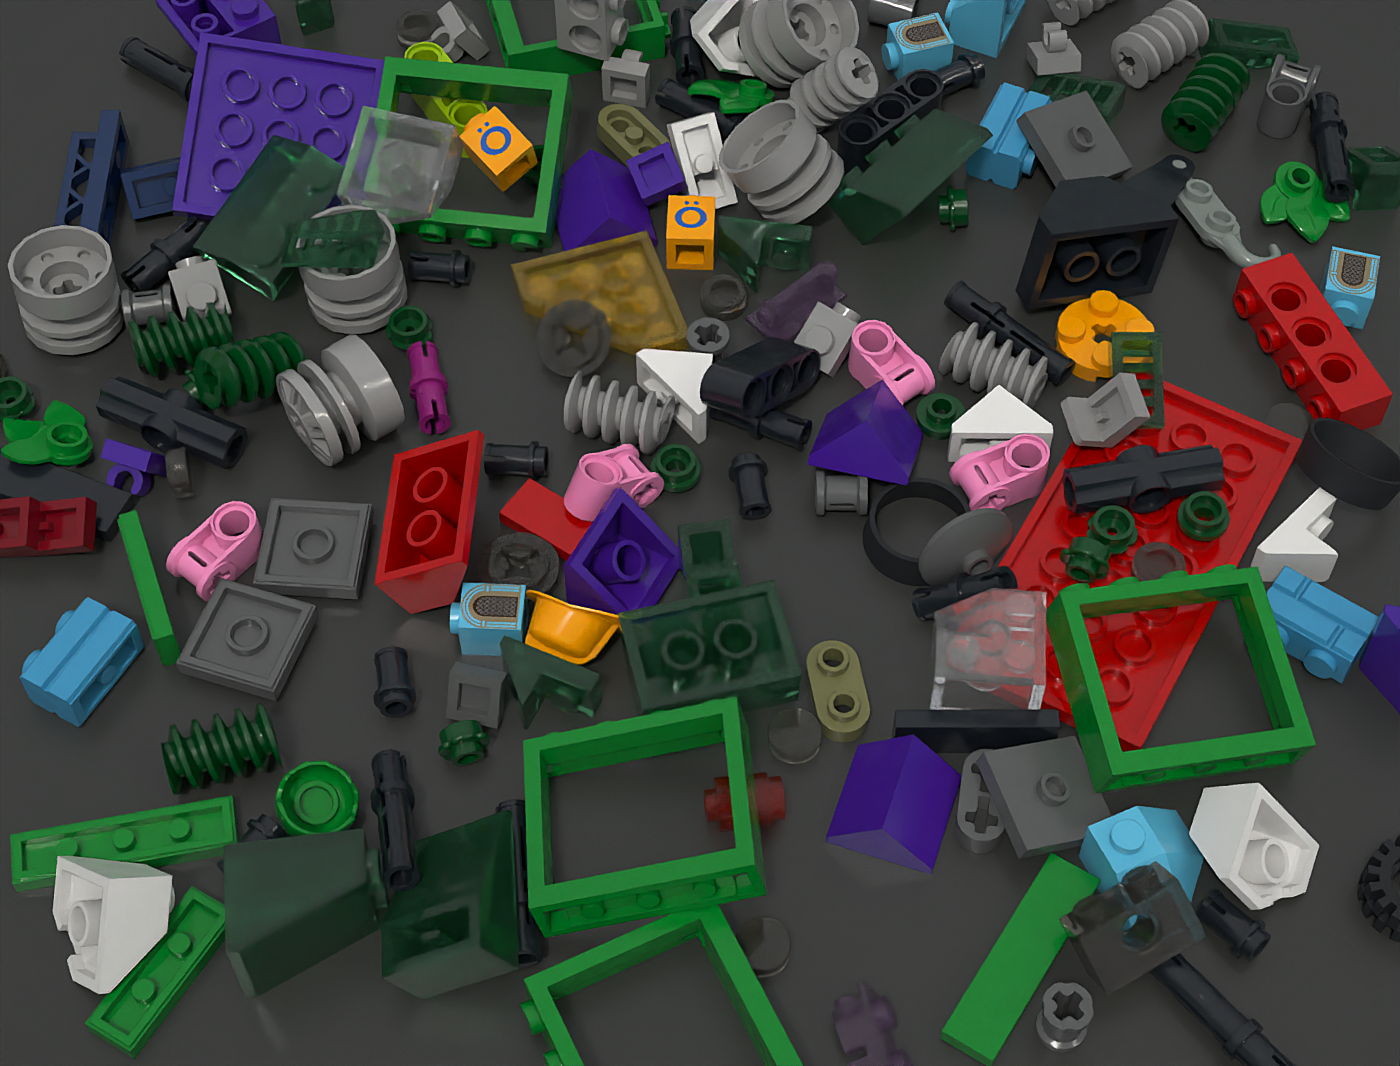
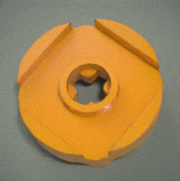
M1100 290L1094 292L1090 298L1072 303L1062 312L1055 335L1056 349L1076 362L1072 374L1081 379L1096 382L1097 376L1103 378L1111 377L1119 362L1142 370L1149 357L1154 327L1136 307L1118 299L1110 291ZM1095 335H1107L1112 338L1113 343L1110 344L1105 340L1097 343L1094 341Z

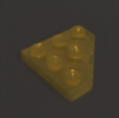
M647 230L511 265L512 278L526 313L634 356L642 349L680 351L689 348L687 344L688 328Z

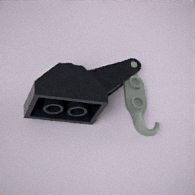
M1172 154L1121 183L1105 176L1061 180L1038 217L1015 291L1027 309L1071 304L1090 298L1094 292L1100 290L1110 291L1117 297L1151 293L1179 221V217L1174 212L1176 206H1178L1179 211L1188 219L1200 235V239L1206 245L1221 248L1237 266L1246 268L1281 256V251L1276 244H1271L1268 247L1269 257H1259L1250 253L1241 242L1240 226L1235 216L1228 211L1213 192L1212 186L1203 180L1192 179L1195 171L1194 163L1185 156Z

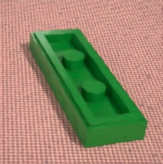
M136 510L118 515V525L155 648L162 664L164 663L165 666L175 664L181 651Z
M191 886L169 914L167 933L122 981L105 996L85 1022L87 1029L135 1059L239 923L240 919L237 912Z

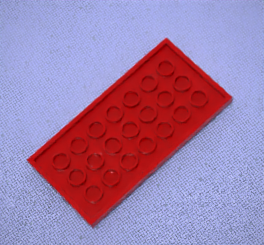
M1119 362L1108 382L1120 372L1135 374L1151 418L1112 448L1079 446L1072 441L998 567L1008 566L1013 571L1018 588L1010 590L1017 592L1016 596L1010 600H1001L982 605L975 613L969 614L945 654L944 666L1034 709L1059 710L1060 721L1076 728L1044 612L1061 589L1073 584L1082 583L1067 575L1065 572L1066 563L1060 560V552L1062 549L1069 547L1073 538L1087 537V530L1090 529L1088 527V520L1097 511L1074 514L1073 511L1068 510L1064 499L1062 482L1064 469L1114 461L1123 451L1139 445L1153 446L1158 453L1211 444L1213 448L1218 447L1223 459L1225 477L1223 487L1220 490L1209 491L1217 494L1224 500L1230 515L1228 528L1220 538L1212 541H1199L1187 536L1180 529L1177 523V512L1182 501L1191 495L1174 497L1164 507L1149 513H1135L1129 509L1128 505L1121 506L1129 511L1134 518L1138 531L1135 544L1128 545L1126 552L1117 555L1111 554L1108 561L1110 569L1107 576L1103 579H1095L1092 583H1086L1090 588L1108 586L1110 583L1125 577H1137L1139 581L1156 580L1164 574L1179 570L1187 571L1188 575L1203 574L1215 567L1226 564H1233L1238 569L1295 461L1303 441L1122 362ZM1197 517L1200 520L1208 521L1206 518ZM1107 531V533H1108L1109 535H1115V534H1116V533H1114V532ZM1220 601L1083 618L1122 751L1143 749Z

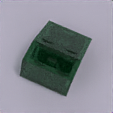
M505 810L415 841L416 861L420 879L414 888L407 891L394 892L382 921V978L420 999H426L518 970L512 812Z

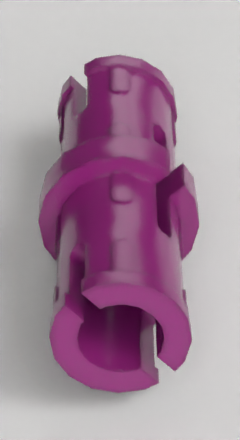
M419 341L412 344L407 350L412 378L409 382L410 396L417 403L420 430L426 434H431L430 419L433 418L436 434L445 432L451 425L445 399L448 393L447 378L440 371L437 346L430 341H426L428 357H425L423 355L422 342Z

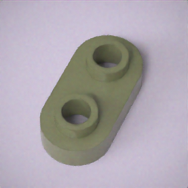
M612 104L604 107L598 115L597 135L599 139L627 167L626 160L669 142L644 115L630 105Z
M828 640L818 643L810 650L806 660V680L817 727L826 738L840 743L854 741L860 738L867 730L870 716V704L859 658L852 647L841 641ZM827 660H836L839 661L841 665L831 667L826 665L824 662ZM847 705L852 710L847 713H841L835 707Z

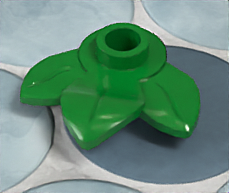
M719 79L699 80L691 84L687 93L688 95L705 94L720 98L719 109L722 114H751L762 106L774 102L775 97L774 92L767 89L765 82L754 79L741 80L740 84Z
M1297 161L1283 163L1273 176V185L1264 191L1260 198V212L1266 224H1275L1287 219L1312 244L1316 243L1328 227L1329 220L1344 223L1350 219V209L1347 201H1329L1324 194L1323 182L1318 179L1316 173L1306 164Z
M54 400L47 407L43 421L14 420V418L8 417L3 419V432L9 444L1 449V454L11 461L21 464L53 462L60 466H74L86 461L93 452V441L85 428V417L73 407L58 400Z

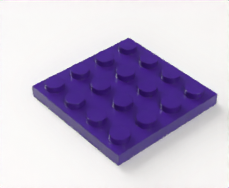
M200 32L172 207L173 214L175 216H196L198 219L299 233L301 227L314 215L331 207L351 204L361 206L385 60Z

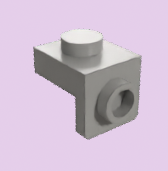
M203 256L186 258L175 264L176 270L168 272L183 322H185L186 308L192 306L199 317L203 318L206 302H212L219 313H223L225 303L228 316L232 317L215 259L204 261Z
M818 301L794 343L816 349L821 357L820 371L833 378L850 350L852 333L858 325L861 316L841 303L837 302L834 308L831 309Z
M1120 372L1089 398L1067 397L1061 402L1068 430L1074 443L1079 446L1112 448L1151 418L1136 376L1132 373Z

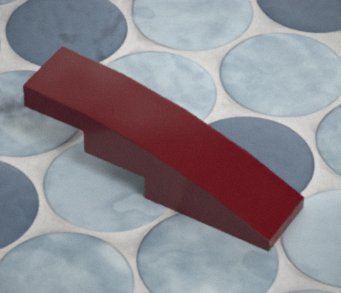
M30 496L1 499L0 558L94 551L97 502L88 497L44 502Z

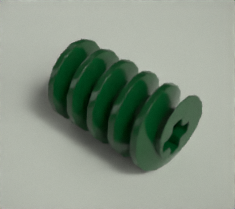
M1224 53L1205 55L1196 63L1194 69L1188 74L1186 80L1181 84L1179 90L1174 94L1170 103L1162 112V128L1175 145L1187 151L1197 152L1204 150L1211 143V139L1218 133L1219 127L1225 123L1227 116L1241 100L1242 94L1249 88L1250 75L1243 63Z
M206 302L203 318H200L195 309L189 306L186 308L185 322L182 323L173 311H168L165 327H161L154 315L148 316L147 330L143 332L135 320H129L128 322L140 371L142 373V367L145 366L153 378L160 376L162 362H165L170 371L175 374L180 370V360L182 357L194 369L197 355L202 349L214 346L218 348L220 345L227 343L235 344L225 303L223 313H219L212 302Z
M283 331L272 333L270 336L254 337L253 340L245 339L237 341L235 344H222L218 348L214 346L202 349L194 363V380L199 395L207 407L215 410L219 407L220 402L226 407H233L240 400L243 403L254 402L256 397L266 399L270 398L273 393L279 395L276 385L277 375L287 369H293L298 373V363L306 360V357L299 343L290 334Z
M262 703L256 704L253 721H249L242 710L237 708L234 709L232 726L227 727L221 716L217 713L213 714L211 731L205 732L199 721L193 719L191 720L189 737L184 738L177 726L173 724L169 725L168 741L165 743L161 742L163 761L174 795L181 794L184 777L188 779L194 789H202L206 771H208L216 784L224 783L227 766H230L237 778H246L248 761L250 760L259 773H266L268 771L270 755H273L283 768L273 722Z

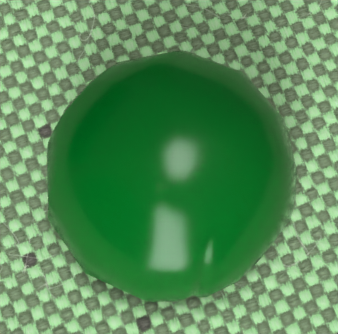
M326 760L304 761L283 776L275 794L277 818L287 834L304 843L326 844L341 837L352 826L357 816L359 806V790L357 786L352 782L351 777L344 769Z

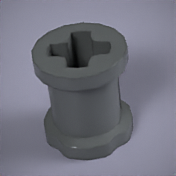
M171 283L163 284L162 289L133 292L130 288L122 289L121 299L127 330H129V320H135L139 326L147 325L148 316L154 315L159 323L166 322L168 311H173L178 317L176 297Z
M701 318L690 324L687 329V344L691 349L689 352L713 354V363L727 357L725 349H727L730 343V331L725 323L715 318ZM715 332L717 333V343H715Z
M823 470L815 471L816 516H823L825 511H857L859 515H867V477L859 475H825Z
M1058 982L1046 990L1042 997V1008L1038 1012L1035 1021L1037 1038L1045 1047L1052 1051L1064 1053L1073 1051L1081 1046L1087 1035V1027L1094 1016L1093 999L1089 992L1074 982ZM1066 1013L1070 1015L1068 1017H1065L1062 1021L1058 1019L1063 1017Z

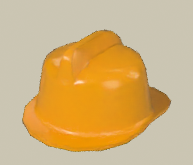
M527 590L525 593L529 599L535 602L525 638V646L530 652L559 665L569 667L584 665L595 659L614 633L643 635L647 631L643 625L619 615L571 605L535 590Z

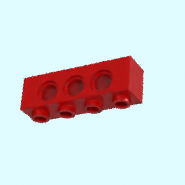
M1285 254L1243 268L1233 294L1234 307L1240 317L1246 318L1256 333L1262 350L1272 356L1281 370L1286 385L1294 389L1306 406L1310 420L1330 418L1348 423L1361 430L1381 424L1393 393L1294 254Z

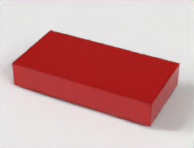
M530 478L499 511V518L502 524L566 562L593 522L581 520L572 515L565 507L563 497Z

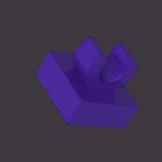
M669 142L626 160L646 207L688 188Z
M107 438L100 458L118 463L109 470L106 479L107 485L121 489L124 478L131 473L134 483L130 493L143 497L148 493L151 486V479L148 473L166 477L171 462V457Z

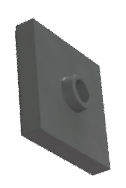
M1087 91L1024 112L1016 120L1055 187H1057L1061 180L1095 176L1115 179L1123 176L1133 168Z
M271 498L253 580L254 588L278 595L358 600L374 516L372 504Z
M220 578L176 662L179 673L277 701L319 616L317 606Z
M1075 736L986 751L976 761L1019 859L1082 846L1088 826L1112 816L1102 793L1095 794L1084 754Z

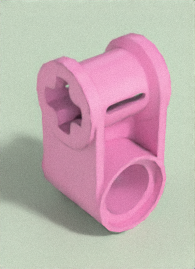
M867 320L859 323L854 328L851 338L848 369L851 375L866 389L883 379L902 406L918 394L927 395L934 391L935 379L928 364L919 355L915 354L894 333L889 325L878 320Z
M1016 435L1010 440L961 457L950 468L949 477L953 484L961 486L970 501L968 505L970 511L982 508L1002 510L1023 500L1034 498L1043 491L1046 485L1050 450L1048 444L1036 435Z
M623 444L614 449L598 453H588L581 457L564 496V505L575 517L591 522L594 521L614 489L621 487L642 509L651 504L660 495L664 487V480L658 473L650 472L639 460L640 454L634 445Z
M241 501L224 503L194 532L175 545L167 558L166 569L174 577H184L196 587L199 597L204 601H209L220 578L234 582L253 563L258 561L263 531L256 512L249 504ZM244 532V533H242L241 535L233 536V535H235L236 533Z

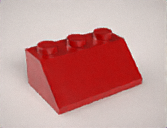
M479 429L394 454L374 585L410 614L452 604L455 601L468 567L484 434Z

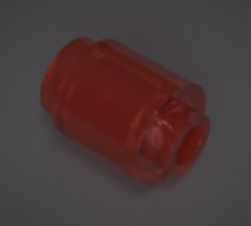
M766 772L754 773L760 828L772 827L773 821L785 820L786 816L782 779L780 776L768 777ZM729 776L713 777V788L703 790L707 823L716 822L719 832L734 831Z

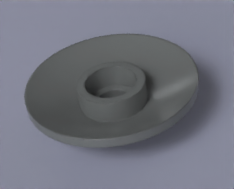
M994 508L976 509L956 517L939 529L923 548L918 561L920 575L926 583L935 586L949 582V579L955 574L966 572L972 576L989 571L992 565L1004 553L1011 540V521L1004 512Z

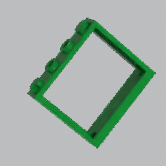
M485 0L505 68L569 74V76L601 70L604 60L558 48L557 39L524 46L510 0ZM631 0L640 24L628 27L624 43L621 46L617 45L610 57L622 58L624 50L630 49L643 52L641 62L665 58V39L671 38V31L668 26L667 12L659 11L660 0Z
M385 56L361 206L371 207L385 215L393 225L396 237H399L400 233L418 235L422 240L434 243L444 242L446 238L463 239L465 243L475 247H490L492 243L510 244L513 249L526 252V247L536 249L538 247L551 248L573 99V89L569 74ZM400 93L550 108L534 218L382 203Z
M1226 564L1215 567L1207 573L1188 575L1187 571L1179 570L1164 574L1156 580L1139 581L1137 577H1125L1110 583L1108 586L1090 588L1086 583H1077L1061 589L1044 612L1095 794L1295 764L1316 746L1258 566L1237 569L1233 564ZM1232 599L1274 730L1122 752L1083 618Z
M737 696L722 700L712 699L702 704L673 710H658L648 715L619 721H604L595 726L565 732H551L545 736L523 740L528 907L544 938L767 895L749 728ZM725 742L736 848L554 884L549 777Z
M719 905L669 914L524 979L527 1001L519 1005L532 1036L542 1033L550 1051L543 1054L546 1066H584L554 1001L698 937L764 1066H803Z

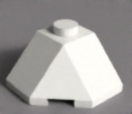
M707 0L690 19L692 36L719 71L759 77L749 67L741 51L738 35L742 15L751 4L758 0Z
M1259 782L1204 788L1189 831V836L1218 878L1250 910H1260L1273 905V901L1294 897L1306 892L1319 844Z
M77 856L57 857L53 915L58 931H68L76 955H70L67 959L73 981L98 994L110 993L167 933L169 913H171L174 907L175 894L172 886V875L146 864Z

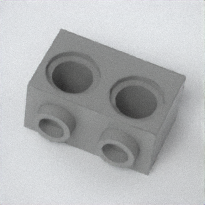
M554 0L558 48L608 62L617 45L621 46L624 43L628 33L629 22L628 19L624 18L623 12L626 0Z

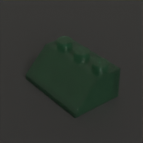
M934 109L921 120L916 114H913L893 131L898 136V139L892 145L885 139L865 156L870 164L863 171L856 165L842 177L838 186L840 191L827 203L859 242L864 245L910 213L993 136L989 129L938 109Z
M273 135L196 241L193 250L209 260L215 259L219 267L274 301L298 267L295 256V240L301 227L314 215L331 207L341 206L352 190L351 171L311 145Z
M774 580L618 613L628 679L638 717L658 710H673L702 704L712 699L722 700L736 696L743 713L798 701L802 673Z

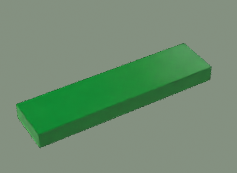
M231 795L10 834L12 885L16 892L55 886L58 856H77L138 863L157 868L227 855L239 841L235 801Z
M1051 852L942 1029L940 1039L985 1066H993L1098 890L1101 880Z

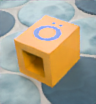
M496 106L486 114L479 113L466 124L463 133L459 136L468 157L502 193L538 163L533 145Z
M669 195L666 231L667 269L713 270L715 196Z

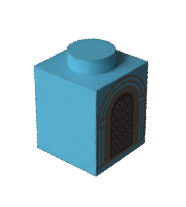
M938 12L888 24L887 42L881 48L882 59L886 69L893 70L897 80H900L914 70L927 69L934 71L951 64L954 41Z
M1332 246L1322 275L1320 292L1344 326L1363 330L1374 301L1380 256Z
M463 582L460 603L452 602L450 610V633L459 635L462 655L525 656V638L529 618L528 599L525 594L526 585Z

